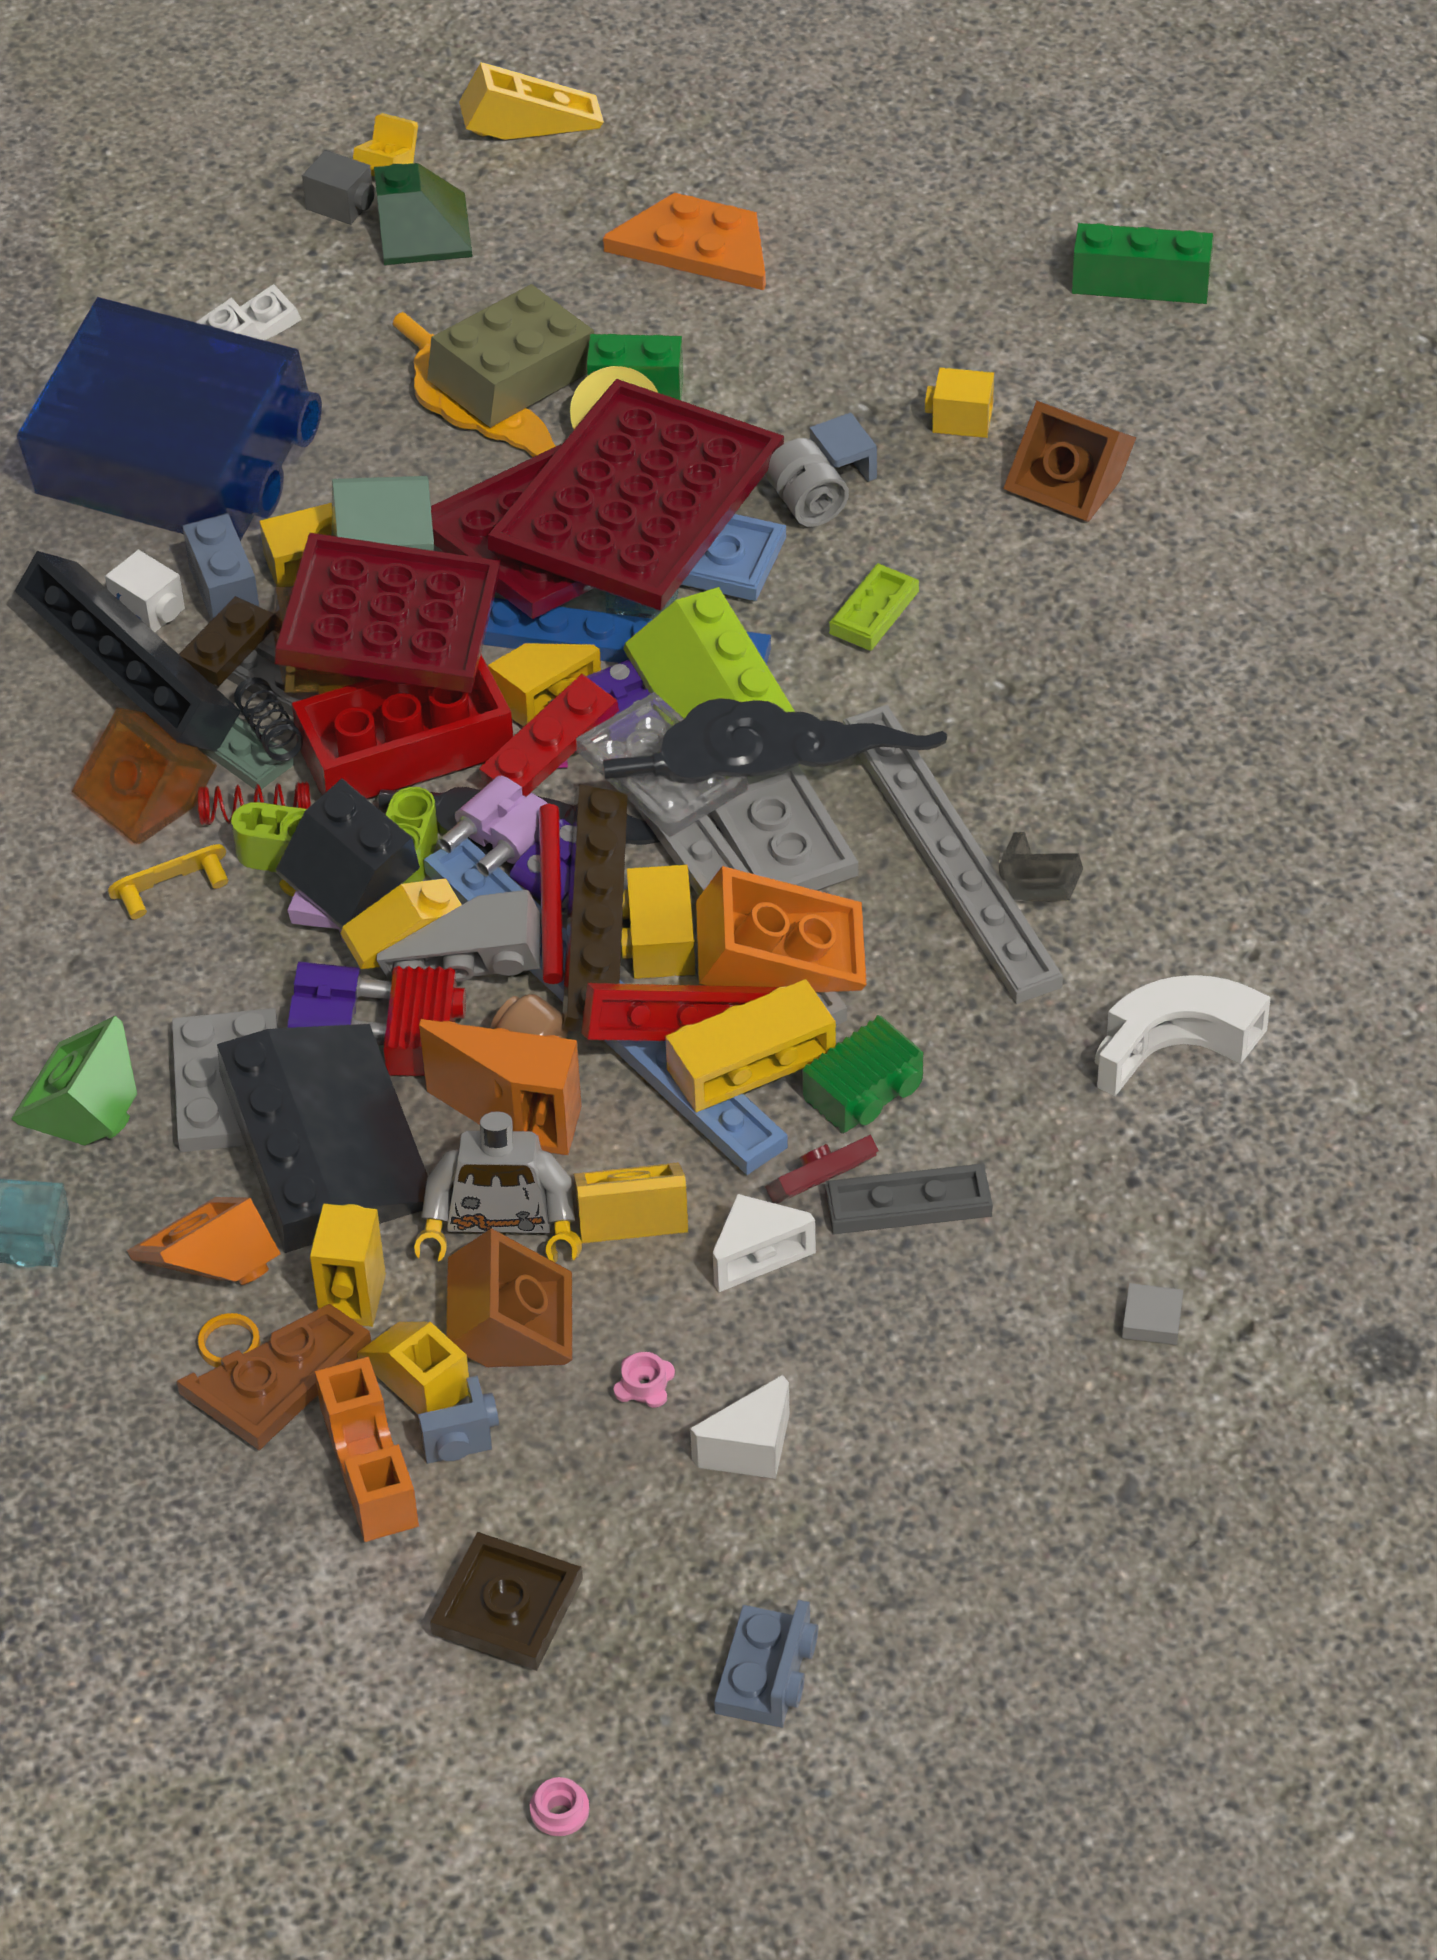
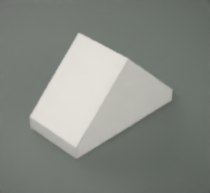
M738 1194L713 1251L714 1286L718 1292L815 1254V1219L811 1213Z
M781 1375L690 1428L691 1455L695 1465L703 1469L776 1479L790 1415L789 1382Z

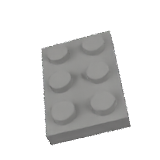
M799 765L773 774L748 777L705 792V805L729 846L749 873L813 890H819L858 876L857 859Z
M276 1008L172 1018L177 1135L180 1152L246 1146L220 1076L217 1044L265 1029L278 1028Z

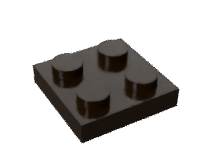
M477 1532L430 1621L432 1635L537 1671L583 1580L582 1567Z

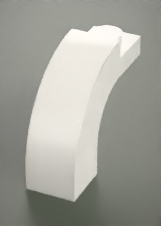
M1201 975L1161 979L1132 991L1118 1001L1108 1012L1107 1037L1101 1042L1095 1055V1064L1099 1065L1097 1088L1116 1096L1149 1055L1172 1045L1189 1044L1202 1046L1241 1064L1267 1031L1271 997L1235 981Z

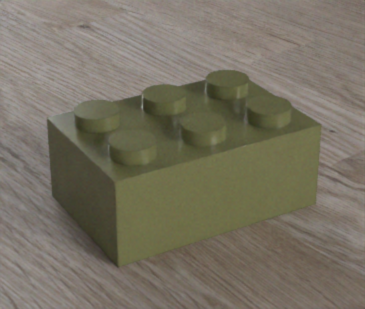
M530 284L432 336L427 380L487 426L492 427L587 375L590 334H594L595 331L533 284Z

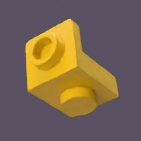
M384 113L376 115L373 139L354 147L353 159L370 165L372 176H375L374 167L413 163L418 131L417 122Z

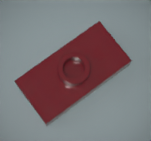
M871 1134L834 1152H831L828 1144H825L799 1157L802 1167L775 1179L766 1185L765 1188L772 1202L779 1204L866 1163L877 1156L876 1153L879 1150Z

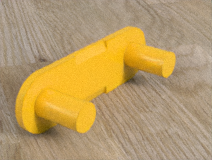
M221 844L210 845L126 876L114 882L108 888V894L111 899H122L130 918L138 919L147 913L139 892L153 888L154 884L182 874V876L204 869L214 889L221 888L229 882L220 862L226 855V849Z

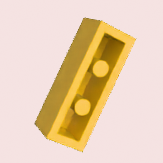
M804 979L787 987H779L770 994L743 1005L732 1006L721 1014L694 1025L683 1026L676 1032L666 1035L667 1070L695 1113L801 1070L806 1064H811L814 1058L819 1059L822 1053H827L830 1048H835L836 1021L807 979Z

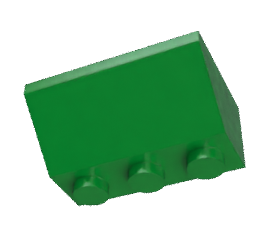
M1078 223L1074 248L1072 294L1207 304L1214 235L1213 233L1192 230L1179 231L1149 227L1113 226L1100 223Z

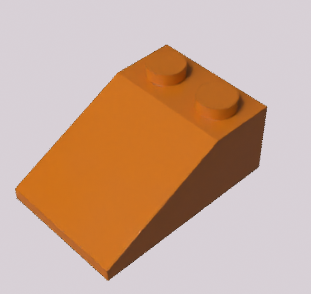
M725 866L719 869L696 900L699 984L707 986L787 987L807 979L815 992L862 991L867 985L862 902Z

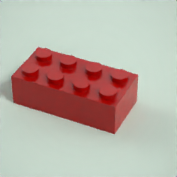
M482 655L480 656L472 693L449 692L440 688L368 679L291 703L294 724L303 737V745L300 751L321 795L325 794L342 778L362 796L370 798L379 795L381 789L396 790L486 762L513 737L511 710Z

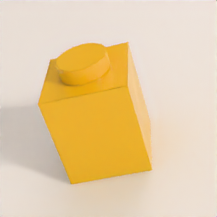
M939 367L936 386H927L925 398V413L933 414L932 433L988 438L994 403V372Z

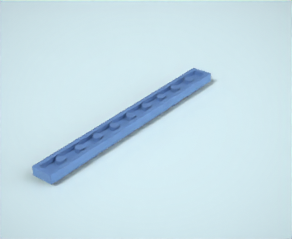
M468 838L451 853L441 848L424 859L425 873L433 880L446 878L462 905L479 895L523 890L499 867L488 877L482 875L478 871L476 863L485 854ZM534 900L541 914V906ZM541 925L540 969L529 971L563 1002L567 930L562 926L563 981L559 984H547L543 981ZM604 1040L746 1175L788 1148V1135L744 1094L695 1113L667 1070L666 1041Z

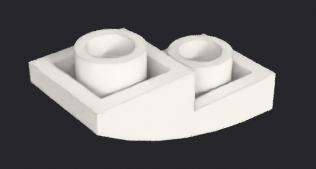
M273 284L241 307L231 297L196 321L195 324L218 352L224 353L265 341L290 328L302 319L296 307Z

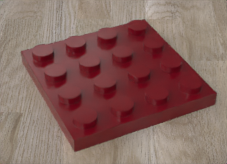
M562 444L431 506L434 545L445 553L499 560L500 572L496 592L532 619L595 587L488 550V534Z
M309 532L276 645L275 664L291 666L300 670L311 669L338 673L348 677L359 676L386 680L396 684H413L440 688L449 692L472 693L499 579L500 561Z

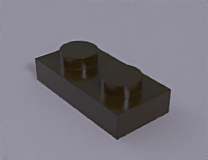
M235 596L179 655L206 680L219 687L276 628L274 613Z

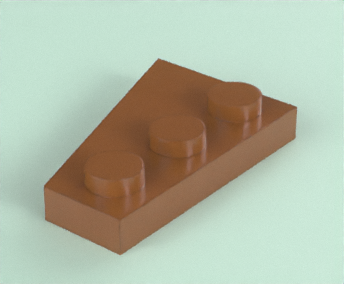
M331 1304L272 1332L270 1341L244 1354L237 1350L221 1358V1366L199 1377L193 1372L177 1380L179 1394L260 1451L318 1396L315 1371L356 1360L358 1358L357 1352L371 1342L369 1330Z

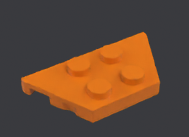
M672 193L606 233L603 237L604 252L755 289L764 290L766 286L757 212L693 196Z

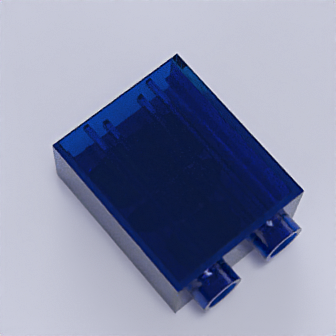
M97 297L16 436L35 493L38 495L183 535V525L229 514L241 541L254 516L268 518L275 511L284 484L282 464L293 445L305 448L313 441L320 425L322 400L318 393L308 390L299 349Z

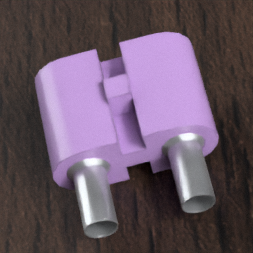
M497 776L455 812L457 824L439 839V845L444 851L451 853L468 837L483 847L490 842L493 844V849L476 863L478 871L488 877L505 861L515 864L535 842L540 844L539 808L548 803L533 793H530L527 797L523 796L522 786L507 777Z

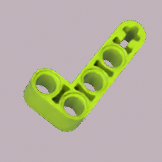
M407 787L393 795L386 816L413 839L420 868L404 882L412 883L421 882L426 877L424 859L434 853L438 841V826L435 799L432 793L420 787ZM260 802L244 804L236 809L232 815L231 824L236 856L239 862L251 869L277 872L276 868L307 809Z

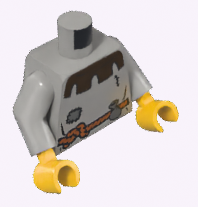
M504 1112L487 1113L481 1117L480 1131H466L462 1133L459 1149L447 1151L427 1178L421 1217L426 1220L425 1230L421 1231L415 1240L414 1249L417 1258L420 1257V1244L426 1238H435L439 1241L441 1249L439 1250L438 1261H441L445 1256L447 1240L441 1232L442 1222H448V1232H486L492 1228L497 1232L550 1233V1226L554 1224L555 1235L549 1239L546 1245V1254L549 1260L555 1263L558 1261L556 1242L560 1239L566 1240L571 1244L573 1261L582 1250L580 1237L572 1232L570 1228V1222L575 1221L570 1176L550 1152L541 1149L538 1135L531 1131H513L512 1118Z

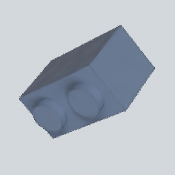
M229 514L183 525L189 568L210 619L212 620L235 596L259 606L255 575Z

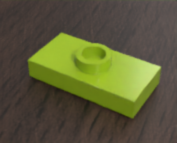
M877 563L829 622V634L872 651L919 592V580Z

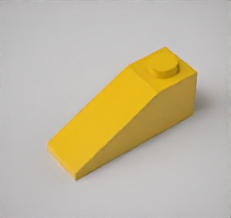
M480 62L459 101L466 129L480 136L489 135L503 140L600 129L604 123L596 95Z

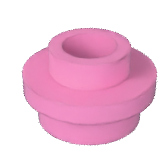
M551 1778L542 1783L531 1798L530 1814L532 1821L539 1830L548 1835H570L578 1831L588 1819L589 1800L587 1794L578 1784L568 1778ZM556 1806H565L570 1809L562 1814L550 1812Z

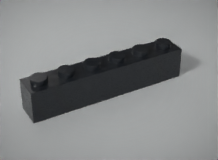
M37 551L18 583L15 592L177 743L217 752L241 710L78 562Z

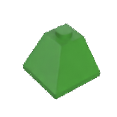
M113 1016L59 1042L11 1119L20 1126L81 1145H88L103 1137L108 1139L115 1137L128 1123L130 1115L127 1113V1110L137 1095L123 1022L116 1016Z

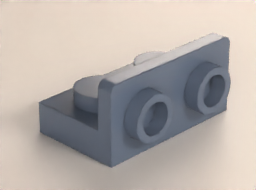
M798 1600L794 1615L747 1605L742 1606L714 1701L715 1714L783 1728L789 1706L798 1708L801 1701L805 1674L799 1672L802 1658L812 1659L816 1648L819 1626L810 1623V1602Z

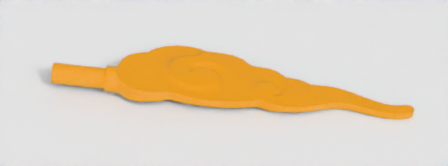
M401 312L394 317L393 326L418 346L420 350L414 358V390L418 402L423 407L440 414L445 420L456 427L477 429L488 438L503 440L516 448L524 449L532 457L556 446L544 422L531 410L525 408L498 424L489 427L427 380L431 337L434 334L427 332L405 312Z

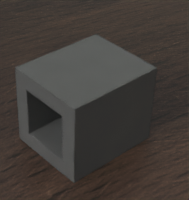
M324 150L302 175L306 210L352 225L364 210H368L373 203L375 188L372 185L371 168L368 164Z

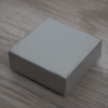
M1129 1283L1122 1338L1177 1345L1183 1290Z

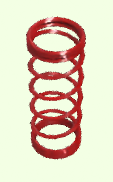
M303 781L301 783L297 782L295 785L293 807L295 808L297 803L298 808L308 809L311 806L310 789L307 781L305 783ZM257 783L255 786L254 802H257L259 795L260 803H264L261 787ZM277 783L273 804L277 805L279 793L281 806H285L281 785ZM238 784L235 786L232 815L237 808L238 797L240 806L244 805L241 789ZM200 786L198 788V813L201 825H211L214 821L218 799L224 820L231 824L232 815L230 820H228L219 786L215 787L211 819L209 789L207 786Z

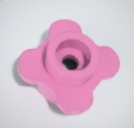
M638 1352L623 1359L621 1363V1381L614 1385L615 1397L622 1402L635 1400L646 1403L652 1408L665 1404L667 1401L665 1389L668 1381L672 1380L675 1376L674 1366L650 1352ZM648 1380L649 1382L641 1384L639 1381Z

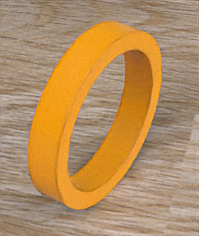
M226 1313L206 1322L198 1335V1345L202 1358L215 1368L222 1365L221 1357L211 1354L205 1344L211 1332L224 1325H240L251 1332L253 1341L244 1353L260 1346L259 1330L250 1318L237 1313Z

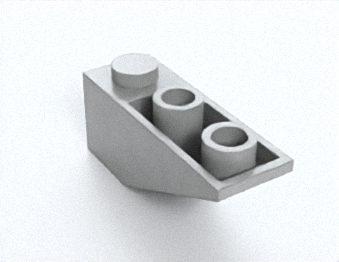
M529 890L479 895L377 954V962L389 981H392L393 968L396 966H400L403 969L407 966L413 969L418 966L423 969L428 966L436 969L440 966L444 970L450 967L455 969L456 981H466L473 976L490 974L510 976L519 974L524 970L540 969L541 914Z

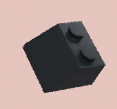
M341 778L305 810L276 871L283 880L342 929L349 921L397 886L403 884L420 866L412 837Z

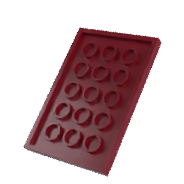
M615 379L488 534V550L661 611L766 474L772 454L784 444V435Z

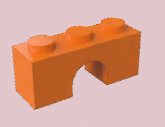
M369 1356L315 1371L320 1409L364 1542L419 1527L414 1487L399 1444H393L387 1423L384 1400Z

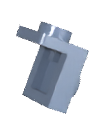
M478 1376L466 1378L469 1403L418 1414L422 1447L427 1464L442 1460L456 1461L469 1454L492 1450L490 1427L499 1425L498 1413L493 1393L482 1394Z

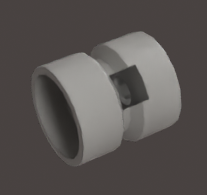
M797 438L786 442L772 454L765 477L800 524L806 527L819 526L829 522L842 511L849 498V488L834 467L830 465L814 441L807 438Z

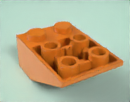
M421 1019L419 1027L428 1093L479 1125L481 1117L485 1114L504 1112L512 1118L513 1131H531L538 1135L543 1151L569 1155L582 1107L577 1040L565 1039L555 1035L542 1036L513 1032L503 1028L491 1029L461 1025L451 1021L439 1022Z

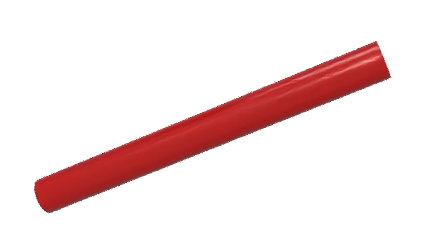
M544 804L539 808L543 981L547 984H559L563 981L559 807L554 804Z

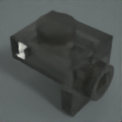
M1014 832L1006 850L1002 851L999 857L1000 877L1003 881L1007 882L1010 895L1014 901H1069L1083 871L1079 853L1031 854L1025 832Z

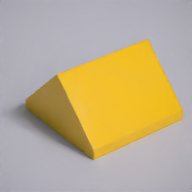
M679 1162L573 1173L582 1244L688 1232L686 1179Z

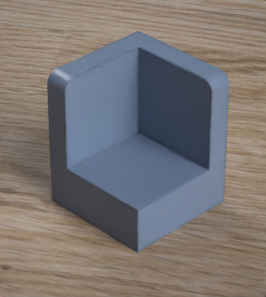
M852 413L810 427V440L816 443L831 466L841 467L853 462L867 482L877 479V446Z

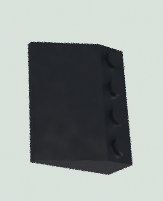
M370 1024L265 1029L217 1044L220 1076L285 1253L313 1245L323 1204L342 1206L354 1204L363 1208L377 1209L379 1224L423 1210L428 1175Z

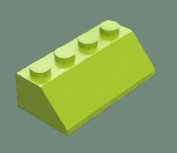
M719 587L675 600L624 644L623 649L670 728L676 723L683 721L688 713L697 705L719 698L732 699L739 702L753 700L769 701L778 705L785 712H795ZM716 775L702 782L709 791L748 777Z

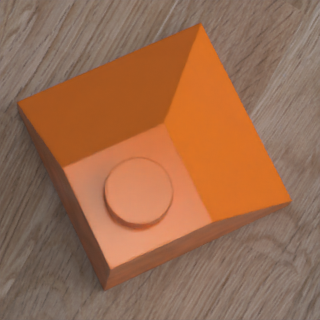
M214 1197L127 1250L128 1255L133 1261L215 1280L239 1281L241 1285L252 1282L264 1275L269 1270L266 1263L281 1254L251 1198Z

